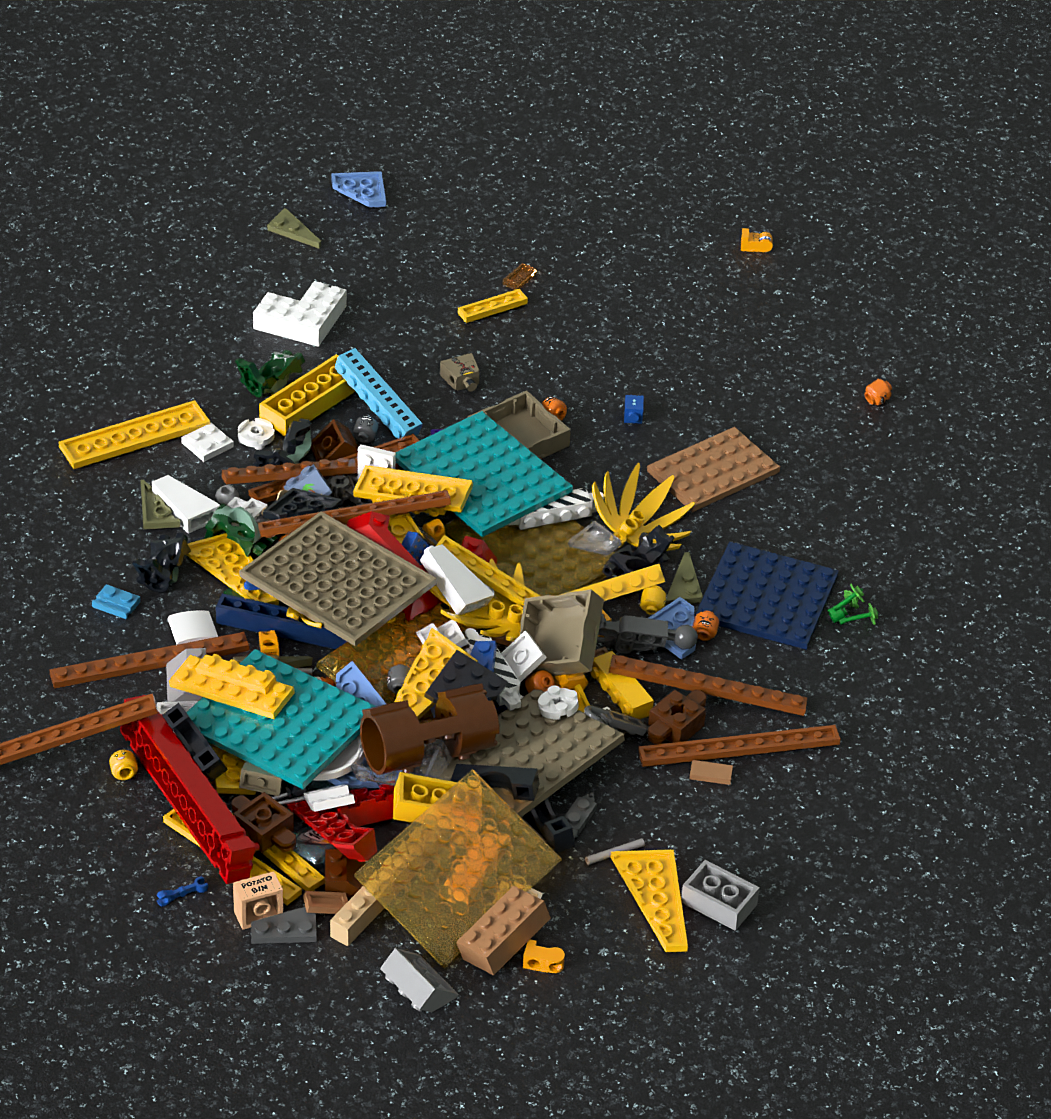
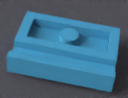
M106 584L97 594L96 599L92 600V607L127 619L128 614H131L140 603V596Z

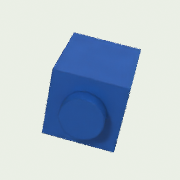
M625 395L624 423L642 424L644 396Z

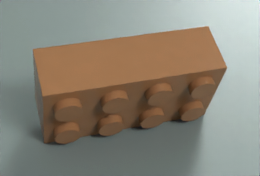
M513 886L456 943L463 960L495 975L551 918L544 900Z

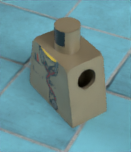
M472 353L440 361V376L453 389L458 391L467 388L468 391L472 392L477 388L479 384V368Z

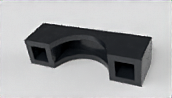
M179 703L162 715L211 782L228 770Z
M456 764L451 777L452 782L479 786L481 790L493 787L504 788L513 795L514 800L534 801L540 785L537 768Z
M548 798L526 813L556 854L575 847L573 827L564 816L557 818Z

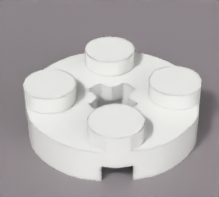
M255 418V421L251 422L248 419L238 426V441L246 446L262 450L265 448V445L270 444L274 440L273 425L266 419Z
M556 685L550 686L548 691L544 692L538 699L541 715L553 720L561 719L560 716L566 714L567 717L572 716L579 708L577 692L566 688H559Z

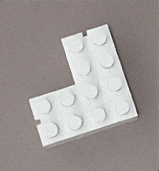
M314 281L300 301L267 292L253 312V327L259 331L319 347L346 308L347 290L336 286H331L330 288L327 284Z

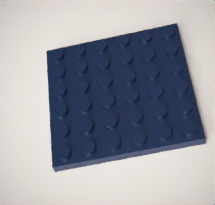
M729 541L695 616L699 612L711 611L718 617L719 626L807 650L838 578L839 570Z

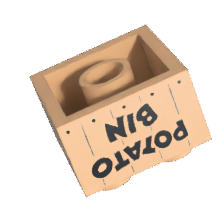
M274 871L233 882L234 912L242 930L250 928L252 921L283 913V889Z

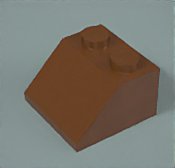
M335 419L311 441V449L317 462L323 459L329 461L337 460L358 453V446L350 429Z
M325 849V892L346 893L347 898H352L368 881V863L359 862L357 859H348L338 849Z

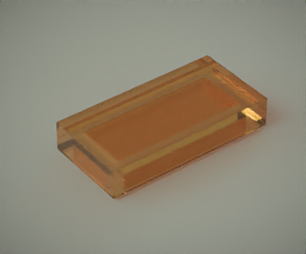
M521 263L503 279V285L514 290L520 289L536 275V269Z

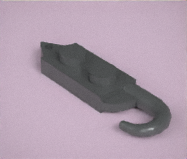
M591 705L586 706L584 709L587 716L597 721L601 717L608 722V726L615 730L622 729L631 735L638 734L644 736V734H648L649 726L643 724L640 719Z
M594 792L583 797L578 796L564 816L573 827L574 839L581 833L597 809Z

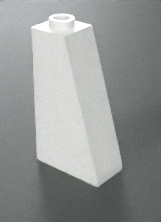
M169 475L152 481L153 493L155 495L158 494L165 502V505L172 510V515L180 519L181 527L188 534L205 527L216 509L220 506L217 502Z
M443 544L435 547L432 545L424 550V555L420 562L430 575L437 578V587L457 615H462L488 605L495 594Z

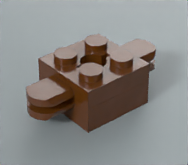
M674 690L649 710L648 739L652 743L661 744L665 739L675 743L684 742L691 738L705 725V693L700 690H693L690 694L684 696Z
M263 792L252 801L244 795L237 796L232 800L233 815H235L240 826L245 829L246 836L254 843H259V851L263 853L273 845L283 852H290L295 848L296 835L292 833L294 831L293 813L275 799Z

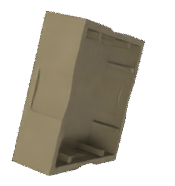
M527 390L506 399L498 405L481 410L540 459L569 447L570 429L555 415L548 412Z
M592 589L568 592L558 596L545 595L525 598L520 635L527 631L547 657L531 673L545 670L551 673L552 676L592 672L604 600Z

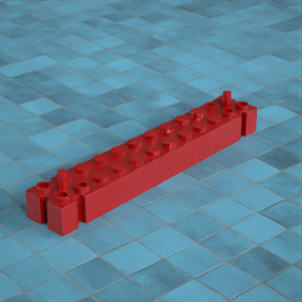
M146 695L124 699V703ZM158 711V714L121 725V734L126 741L130 740V747L213 866L220 869L219 874L224 882L230 884L250 878L253 868V856L260 849L259 843H254L246 836L245 829L240 826L235 815L227 808V804L222 801L217 790L212 787L207 776L202 773L199 765L192 759L190 752L182 745L181 740L177 738L162 714Z

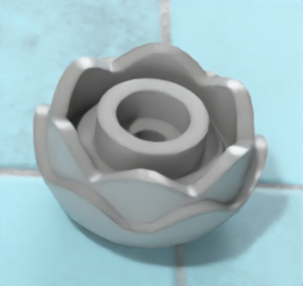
M224 485L217 490L215 497L218 503L228 504L234 497L239 498V493L234 487Z

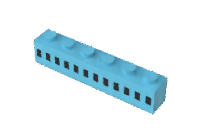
M356 348L338 356L335 364L337 372L344 377L349 386L358 393L359 397L367 403L371 411L375 412L396 438L399 439L413 433L415 436L419 434L423 423Z

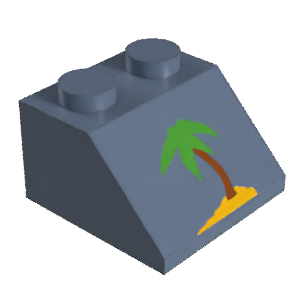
M314 464L305 467L300 475L290 478L285 483L286 485L283 486L285 490L295 488L325 496L332 493L328 482Z

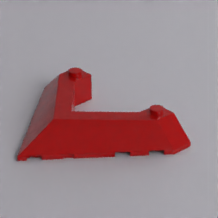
M370 511L348 520L347 526L427 572L424 566L420 565L388 530L390 516ZM468 536L464 537L461 546L488 563L490 559H493L497 565V557L484 540ZM428 590L402 611L405 613V619L410 622L414 620L415 616L423 615L432 610L436 605H441L444 602Z
M396 783L381 784L379 789L368 791L367 787L350 790L349 794L354 795L355 803L316 812L311 810L306 800L285 805L348 859H357L359 862H365L377 853L374 828L359 826L393 819L394 788Z

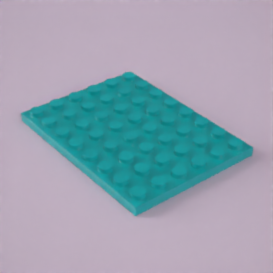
M483 411L395 452L396 463L405 471L472 480L473 487L462 512L453 513L481 537L573 492V486Z
M255 649L239 664L243 666L253 665L262 672L269 670L275 675L277 682L293 686L295 690L294 695L275 719L202 697L186 713L208 743L304 789L360 735V723L363 717L362 710L376 706Z

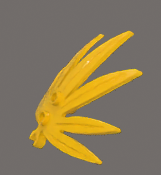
M639 462L633 469L624 487L620 500L619 515L609 471L606 472L604 477L605 502L596 482L593 483L592 492L598 513L604 523L614 532L610 541L618 540L620 542L618 547H622L626 541L638 547L641 533H650L658 525L663 529L669 527L681 519L694 506L695 503L692 502L644 526L665 499L674 480V475L651 491L630 515L629 512L633 504L638 482ZM691 531L667 535H673L675 537L673 541L689 536ZM670 544L666 551L679 549L682 544Z
M490 559L489 564L498 569L494 560ZM518 563L513 579L524 585L521 564ZM437 586L429 590L438 599L450 606ZM495 590L494 592L499 601L492 598L487 606L465 613V615L470 617L453 614L443 609L440 612L451 620L475 628H494L485 631L481 630L480 634L485 636L501 637L506 635V640L512 642L520 636L523 607Z

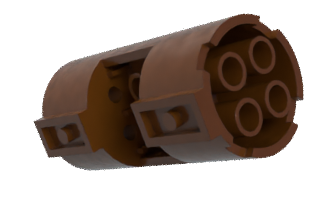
M483 683L438 692L435 718L423 721L418 720L415 712L409 707L408 700L363 709V717L360 723V738L365 758L372 771L377 775L402 770L403 773L414 772V767L421 766L423 761L424 744L437 742L436 740L441 741L444 749L451 757H458L459 760L471 758L470 754L477 753L478 751L494 748L498 743L495 737L496 734H499V720L493 701H488L485 696L487 691L484 690Z

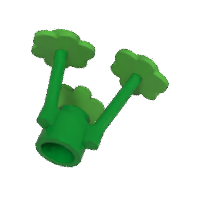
M852 583L850 586L854 592L844 590L845 599L827 610L834 623L839 621L841 625L866 617H871L873 625H876L875 619H878L879 613L876 607L873 608L871 603H868L869 613L845 618L847 611L844 606L849 603L851 607L858 609L859 599L863 603L865 602L862 597L865 595L863 589L858 585L856 587L853 586Z

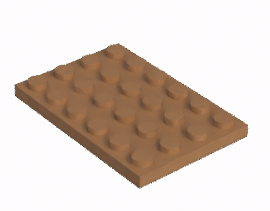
M733 427L647 465V472L659 483L674 475L669 492L685 506L694 502V506L690 509L691 512H694L779 473L780 466L737 428Z

